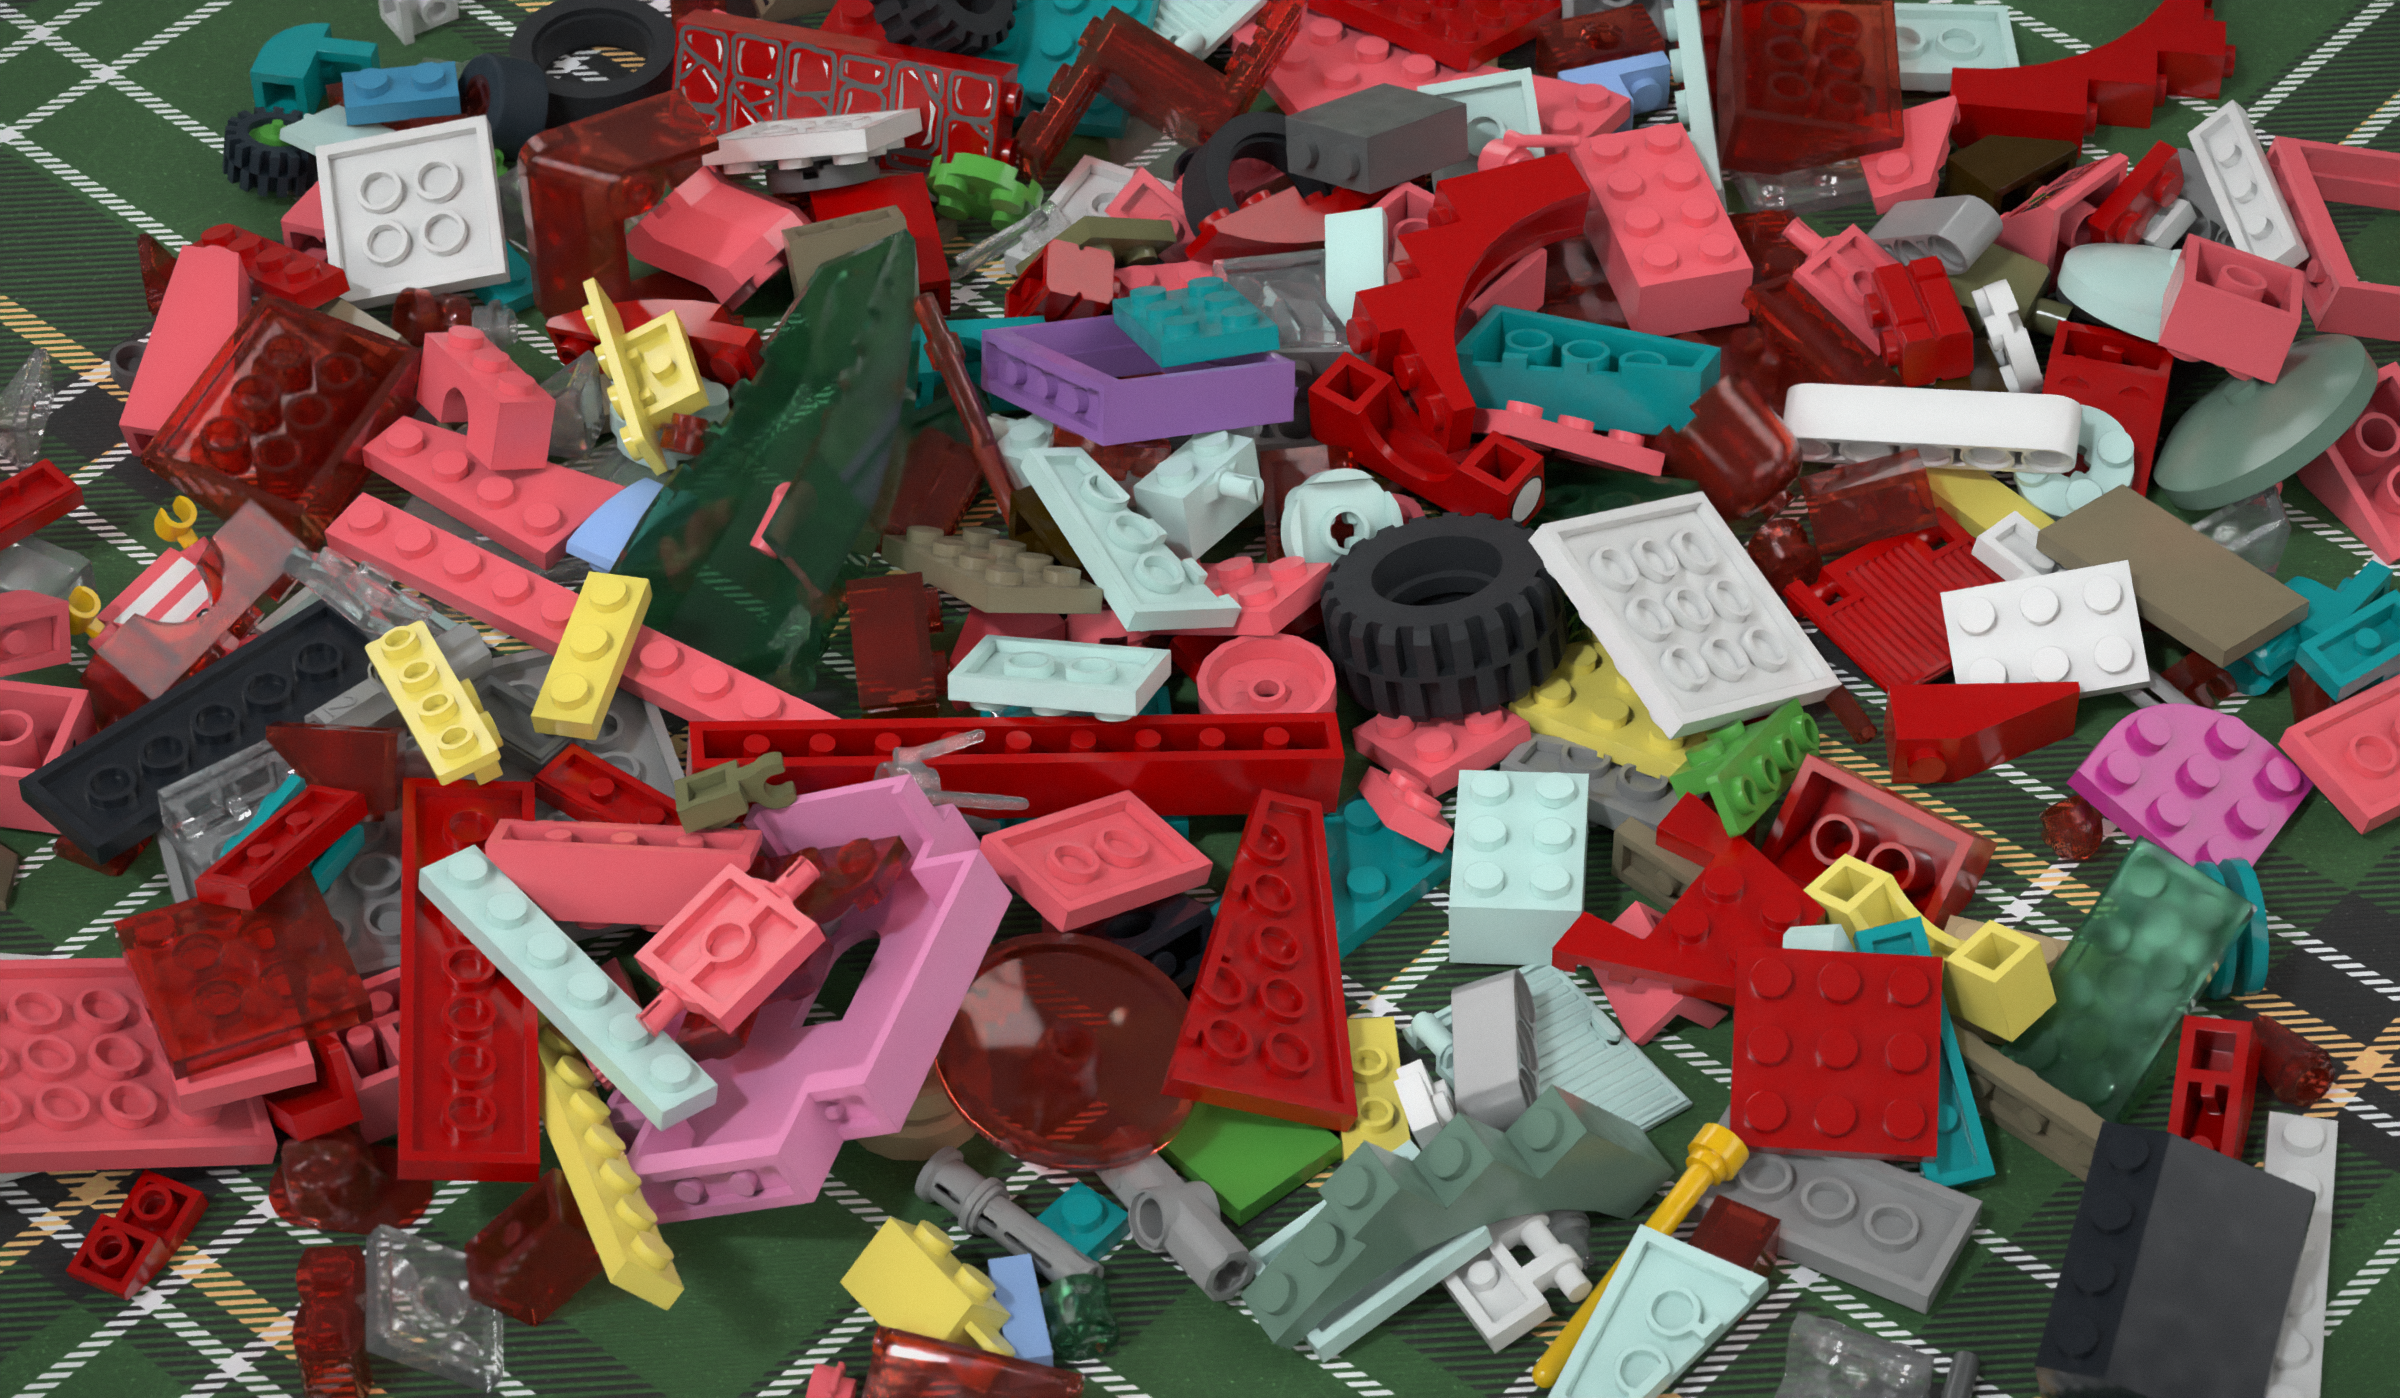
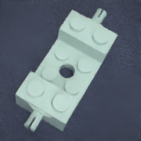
M993 413L991 417L988 416L984 424L986 438L999 440L986 451L998 513L1009 515L1011 492L1031 485L1020 468L1028 448L1081 447L1131 496L1127 507L1132 512L1140 514L1147 519L1153 518L1168 533L1164 544L1181 560L1192 557L1196 561L1264 503V482L1260 478L1254 439L1227 433L1226 430L1194 434L1191 439L1168 458L1139 452L1128 446H1102L1034 413L1026 419L1021 418L1019 420Z

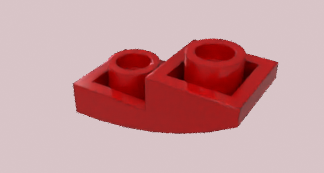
M144 1169L116 1216L113 1218L101 1213L67 1267L66 1272L69 1277L122 1299L129 1300L153 1279L171 1259L196 1226L209 1203L203 1192Z

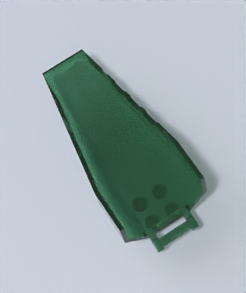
M907 229L819 265L782 317V322L770 334L758 351L765 361L751 382L746 378L736 382L729 392V395L735 402L730 412L721 424L716 420L707 423L699 435L705 447L691 467L686 463L676 467L640 518L608 573L649 579L653 597L642 622L643 625L795 697L812 692L816 687L817 674L814 666L817 660L829 649L831 645L829 638L839 619L853 604L852 595L877 548L895 501L903 473L914 418L920 356V292L916 241ZM791 482L761 536L778 556L777 559H773L756 551L749 544L772 501V495L776 487L781 483Z

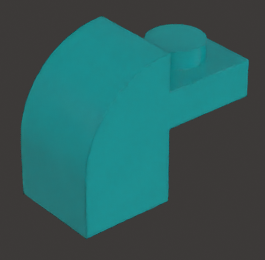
M330 23L303 24L276 34L264 44L250 70L255 107L264 106L266 112H273L274 107H284L283 113L290 114L293 109L303 112L302 119L305 114L314 115L323 95L344 97L342 73L357 72L367 68L381 69L377 43L332 38Z

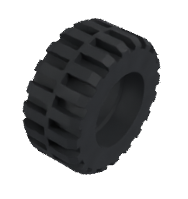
M1460 512L1443 513V517L1426 519V516L1409 519V524L1395 527L1392 524L1378 530L1374 538L1370 540L1362 538L1353 544L1348 555L1341 554L1335 561L1320 592V604L1336 681L1341 689L1360 706L1369 711L1375 708L1382 716L1397 720L1402 715L1408 716L1412 722H1429L1431 718L1445 717L1446 721L1464 719V714L1480 711L1481 715L1498 710L1499 704L1508 700L1515 703L1526 697L1532 686L1540 687L1550 678L1553 670L1557 669L1567 650L1566 644L1569 640V630L1562 587L1547 572L1542 559L1528 541L1535 531L1530 527L1526 529L1520 522L1507 517L1499 521L1492 514L1476 512L1474 516H1462Z

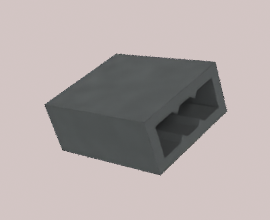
M1382 83L1285 116L1286 152L1289 173L1367 194L1378 192L1469 159L1466 103L1387 83Z

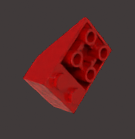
M2058 320L2042 394H2053L2071 398L2080 403V405L2100 409L2117 420L2125 432L2130 435L2134 443V478L2131 489L2146 497L2169 396L2175 356L2167 348L2159 346L2158 343L2125 331ZM2077 453L2075 468L2062 474L2070 477L2075 471L2085 474L2090 468L2084 464V455Z

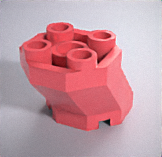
M715 165L702 166L678 186L653 213H648L620 242L637 260L707 287L722 305L726 303L734 312L767 280L770 281L788 265L781 230L811 224L812 222L799 207L728 180Z

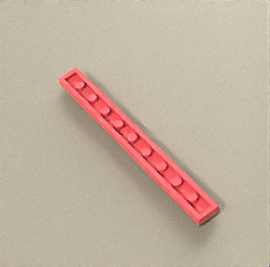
M364 492L324 531L330 549L552 656L556 654L580 595ZM643 624L640 627L617 686L687 721L841 719Z

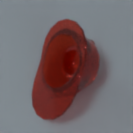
M343 1126L302 1142H298L296 1139L284 1141L281 1150L282 1164L277 1168L270 1181L269 1201L276 1215L290 1225L362 1235H387L408 1228L424 1215L432 1200V1180H397L398 1150L385 1146L371 1145L361 1134L348 1126Z

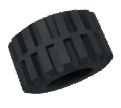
M869 0L875 7L876 12L873 13L878 25H882L886 32L884 36L888 42L977 57L1005 41L1009 36L1008 31L1014 28L1016 21L1012 12L1017 10V0Z

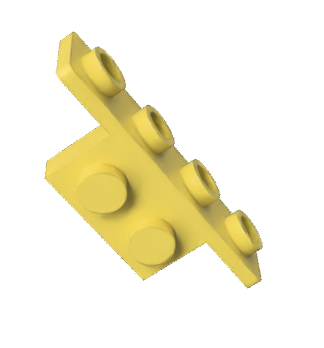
M592 277L583 282L589 304L582 307V312L590 330L602 343L594 347V351L603 371L614 382L613 385L607 387V393L615 411L627 424L619 429L621 438L633 460L637 462L644 458L656 476L667 472L668 467L657 431L710 405L685 326L676 312L672 310L625 334L618 310L597 280Z
M416 621L408 626L393 628L387 631L381 638L365 646L371 663L441 785L450 784L473 773L480 786L503 775L498 763L501 759L498 748L504 746L490 713L488 711L484 712L480 699L469 678L458 681L424 621Z

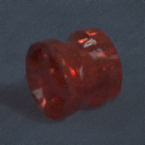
M1782 518L1763 525L1754 533L1748 544L1747 552L1758 569L1762 571V574L1778 596H1784L1782 594L1783 589L1798 579L1807 586L1814 584L1823 567V561L1819 552L1808 543L1809 539L1806 531L1795 519Z

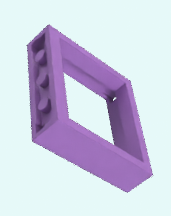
M1114 315L982 330V390L1102 446L1294 420V399L1298 393V387L1295 386V361L1272 351L1161 368L1114 323ZM1154 372H1163V373H1165V374H1163V375H1155V376H1147V377H1139V378H1131V379H1123V380H1119V379H1117V378H1114V377H1122V376H1130V375H1138V374H1146V373H1154Z

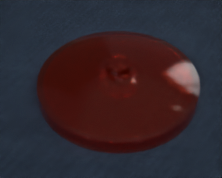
M1047 932L1028 934L1005 940L988 948L934 1060L936 1072L946 1096L958 1114L979 1135L1012 1156L1029 1163L1063 1171L1093 1172L1111 1170L1148 1158L1165 1147L1178 1135L1191 1117L1197 1101L1160 1094L1189 1004L1184 994L1168 976L1138 954L1112 942L1075 933Z

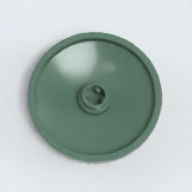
M2326 334L2292 343L2275 384L2258 380L2254 377L2244 381L2230 375L2190 407L2165 436L2153 462L2152 473L2155 481L2173 505L2187 510H2205L2225 506L2253 496L2279 483L2323 453L2361 415L2377 386L2378 369L2375 362L2358 339L2344 334Z

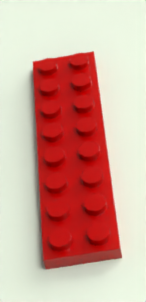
M403 777L397 1180L538 1183L539 1181L538 1008L418 889L420 869L474 844L486 855L485 843L500 819L535 821V782L491 780L479 786L477 780L458 779L450 784L441 785L437 778Z

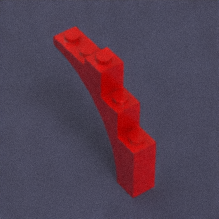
M2165 0L2143 23L2118 39L2080 55L2043 64L1997 69L1952 67L1949 97L1956 96L1961 117L1958 124H1952L1948 136L1949 146L1964 148L1988 135L2071 141L2079 147L2077 158L2080 159L2083 136L2094 137L2096 125L2150 129L2153 107H2164L2165 95L2219 100L2222 78L2233 77L2236 45L2226 44V21H2214V9H2209L2212 7L2213 0Z
M1566 152L1437 181L1433 207L1428 210L1427 214L1429 228L1398 235L1396 238L1393 262L1389 263L1387 267L1389 284L1355 293L1352 318L1348 319L1346 323V335L1351 350L1356 355L1361 354L1366 363L1385 373L1394 371L1399 387L1403 391L1408 390L1417 405L1423 427L1427 432L1434 433L1446 454L1469 449L1476 411L1474 399L1460 372L1454 341V333L1461 315L1480 289L1508 265L1543 246L1583 233L1591 190Z

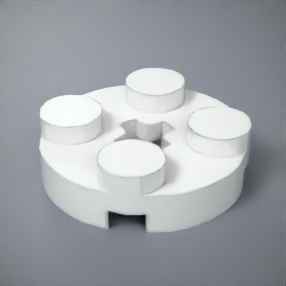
M2006 278L1971 292L1982 325H1985L1989 337L1988 343L2010 393L2032 394L2041 392L2044 383L2027 330L2023 327L2018 312H2015L2019 308Z

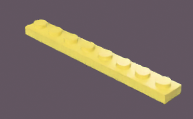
M538 1009L539 1114L609 1281L668 1311L684 1290L672 1262L674 1254L664 1243L656 1226L657 1216L647 1205L641 1192V1180L630 1167L624 1153L626 1146L621 1138L616 1135L609 1119L611 1112L601 1100L594 1085L596 1080L594 1074L586 1067L579 1049Z

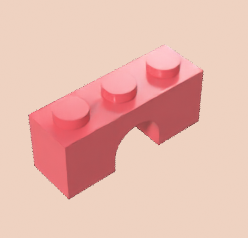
M459 325L450 327L448 332L425 333L416 400L440 423L468 422L465 447L490 471L546 468L556 400L540 387L532 376L527 375L517 366L507 353L494 345L480 329Z

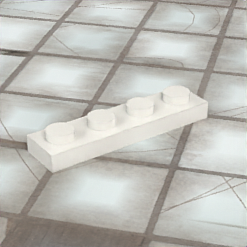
M2232 99L2187 133L2236 249L2294 268L2310 255L2247 112Z

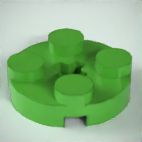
M955 153L952 163H943V155L936 156L933 159L926 181L928 190L938 199L935 209L940 214L955 220H967L969 216L990 221L995 229L1012 235H1020L1024 231L1026 223L1032 222L1037 218L1044 195L1042 187L1034 179H1031L1029 189L1016 181L1018 169L1001 161L970 153Z

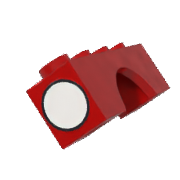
M1344 352L1308 388L1312 438L1451 513L1460 512L1462 516H1474L1476 512L1492 514L1499 521L1506 517L1516 520L1525 527L1545 505L1544 456L1495 430L1482 442L1470 443L1469 449L1446 454L1434 433H1429L1425 430L1420 417L1409 406L1400 392L1394 377L1347 352Z

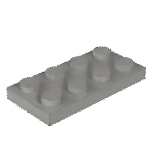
M1730 1104L1717 1123L1729 1129ZM1749 1152L1748 1160L1731 1181H1722L1718 1186L1710 1185L1685 1218L1926 1314L1978 1224L1983 1201L1879 1160Z

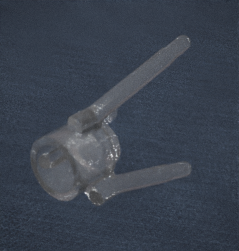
M1048 200L1024 219L956 256L958 267L949 271L951 284L1019 243H1022L1026 250L1032 254L1072 224L1053 201Z
M982 729L954 735L918 747H895L893 750V761L881 762L876 768L874 775L875 781L911 774L933 807L953 803L956 807L1025 810L1029 806V801L1024 797L940 791L938 772L935 768H927L925 763L921 762L984 741L986 733ZM960 813L973 831L993 833L1001 830V825L997 821Z

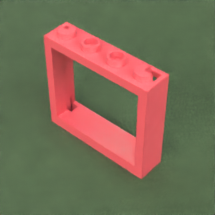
M2275 136L2266 154V158L2310 255L2294 268L2304 271L2303 300L2316 331L2400 342V287L2358 281L2324 201L2400 211V153Z

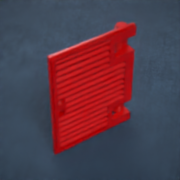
M1939 506L1926 513L1922 527L1913 532L1904 524L1823 566L1816 583L1807 586L1798 579L1787 585L1783 589L1782 594L1788 599L1787 609L1792 616H1806L1874 682L1888 693V685L1928 684L1953 670L1940 593L2005 582L2006 580L1971 554L1976 539ZM1942 540H1944L1947 543V545L1935 551L1932 550L1938 547L1941 544ZM1838 595H1840L1843 598L1842 600L1832 604L1831 606L1827 605L1835 601Z

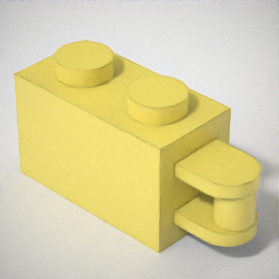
M889 1217L840 1283L922 1370L962 1380L974 1390L986 1393L991 1387L993 1380L1016 1354L1014 1348L999 1333V1330L1011 1315L992 1296L996 1290L995 1284L977 1268L967 1263L961 1264L950 1252L955 1246L954 1242L946 1233L932 1223L921 1220L918 1225H914Z

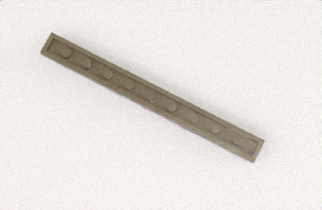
M1632 816L1614 829L1611 875L1667 911L1672 908L1705 869L1656 845V831ZM1952 1022L1978 1113L2086 1182L2102 1121L2106 1120L2093 1113L2086 1104L2073 1100L2040 1079L2028 1067L2015 1063L1987 1045L1975 1033L1964 1030Z

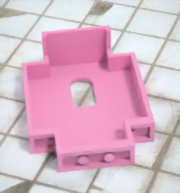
M911 774L797 795V800L794 803L781 809L766 808L759 803L753 804L743 823L749 830H762L761 848L777 868L771 882L774 883L800 855L804 856L812 864L836 857L854 858L865 868L868 882L861 898L841 919L840 928L827 938L732 1033H726L702 1014L689 1012L684 1009L663 1029L718 1084L716 1104L660 1131L617 1087L614 1088L606 1103L611 1112L609 1119L616 1135L621 1138L626 1146L624 1153L631 1169L641 1180L640 1189L647 1205L657 1216L656 1225L813 1203L845 1140L899 1133L1013 898L979 849L981 842L956 806L951 803L933 807ZM868 939H880V945L841 1021L802 1027L836 960L847 949L859 942Z

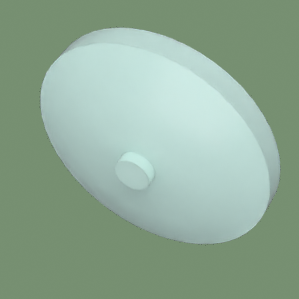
M2123 243L2080 245L2070 249L2065 254L2058 276V285L2070 301L2090 315L2125 332L2158 343L2163 295L2181 250Z

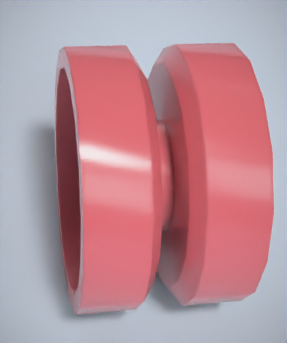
M1277 633L1274 636L1243 635L1225 642L1203 660L1196 677L1200 714L1336 712L1337 688L1333 663L1320 647L1298 636Z

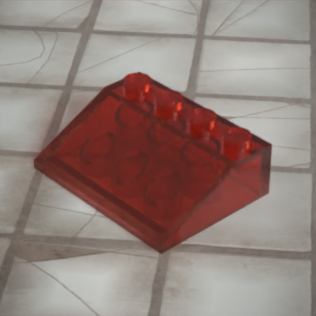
M1721 0L1715 22L1721 168L1735 169L1744 173L1756 172L1780 175L1902 148L1905 135L1894 0Z
M263 292L141 453V464L253 542L309 562L326 539L324 531L349 507L374 472L364 466L362 448L402 416L412 418L421 406L416 400L422 360L421 348Z

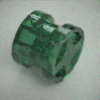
M1072 1274L1054 1281L1045 1289L1041 1296V1303L1045 1319L1051 1324L1049 1339L1051 1347L1057 1356L1064 1360L1080 1362L1105 1355L1114 1348L1120 1338V1328L1114 1313L1109 1310L1111 1307V1294L1104 1279L1095 1274Z

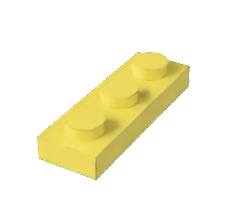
M588 572L531 713V720L536 733L596 741L653 597L649 579Z

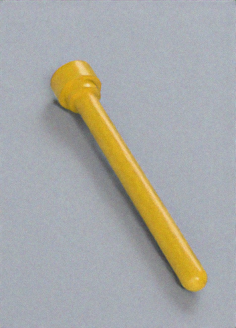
M1706 1123L1688 1145L1689 1156L1686 1159L1688 1169L1644 1224L1645 1226L1671 1237L1710 1185L1718 1186L1722 1181H1731L1748 1160L1749 1152L1741 1139L1729 1129L1719 1124ZM1628 1246L1533 1367L1532 1379L1537 1386L1547 1389L1555 1385Z

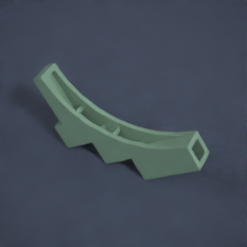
M1551 1084L1505 1133L1458 1112L1412 1161L1364 1140L1318 1189L1327 1204L1240 1296L1271 1341L1278 1346L1290 1350L1330 1312L1374 1279L1428 1248L1468 1230L1507 1218L1553 1210L1598 1211L1629 1220L1675 1172L1638 1125Z

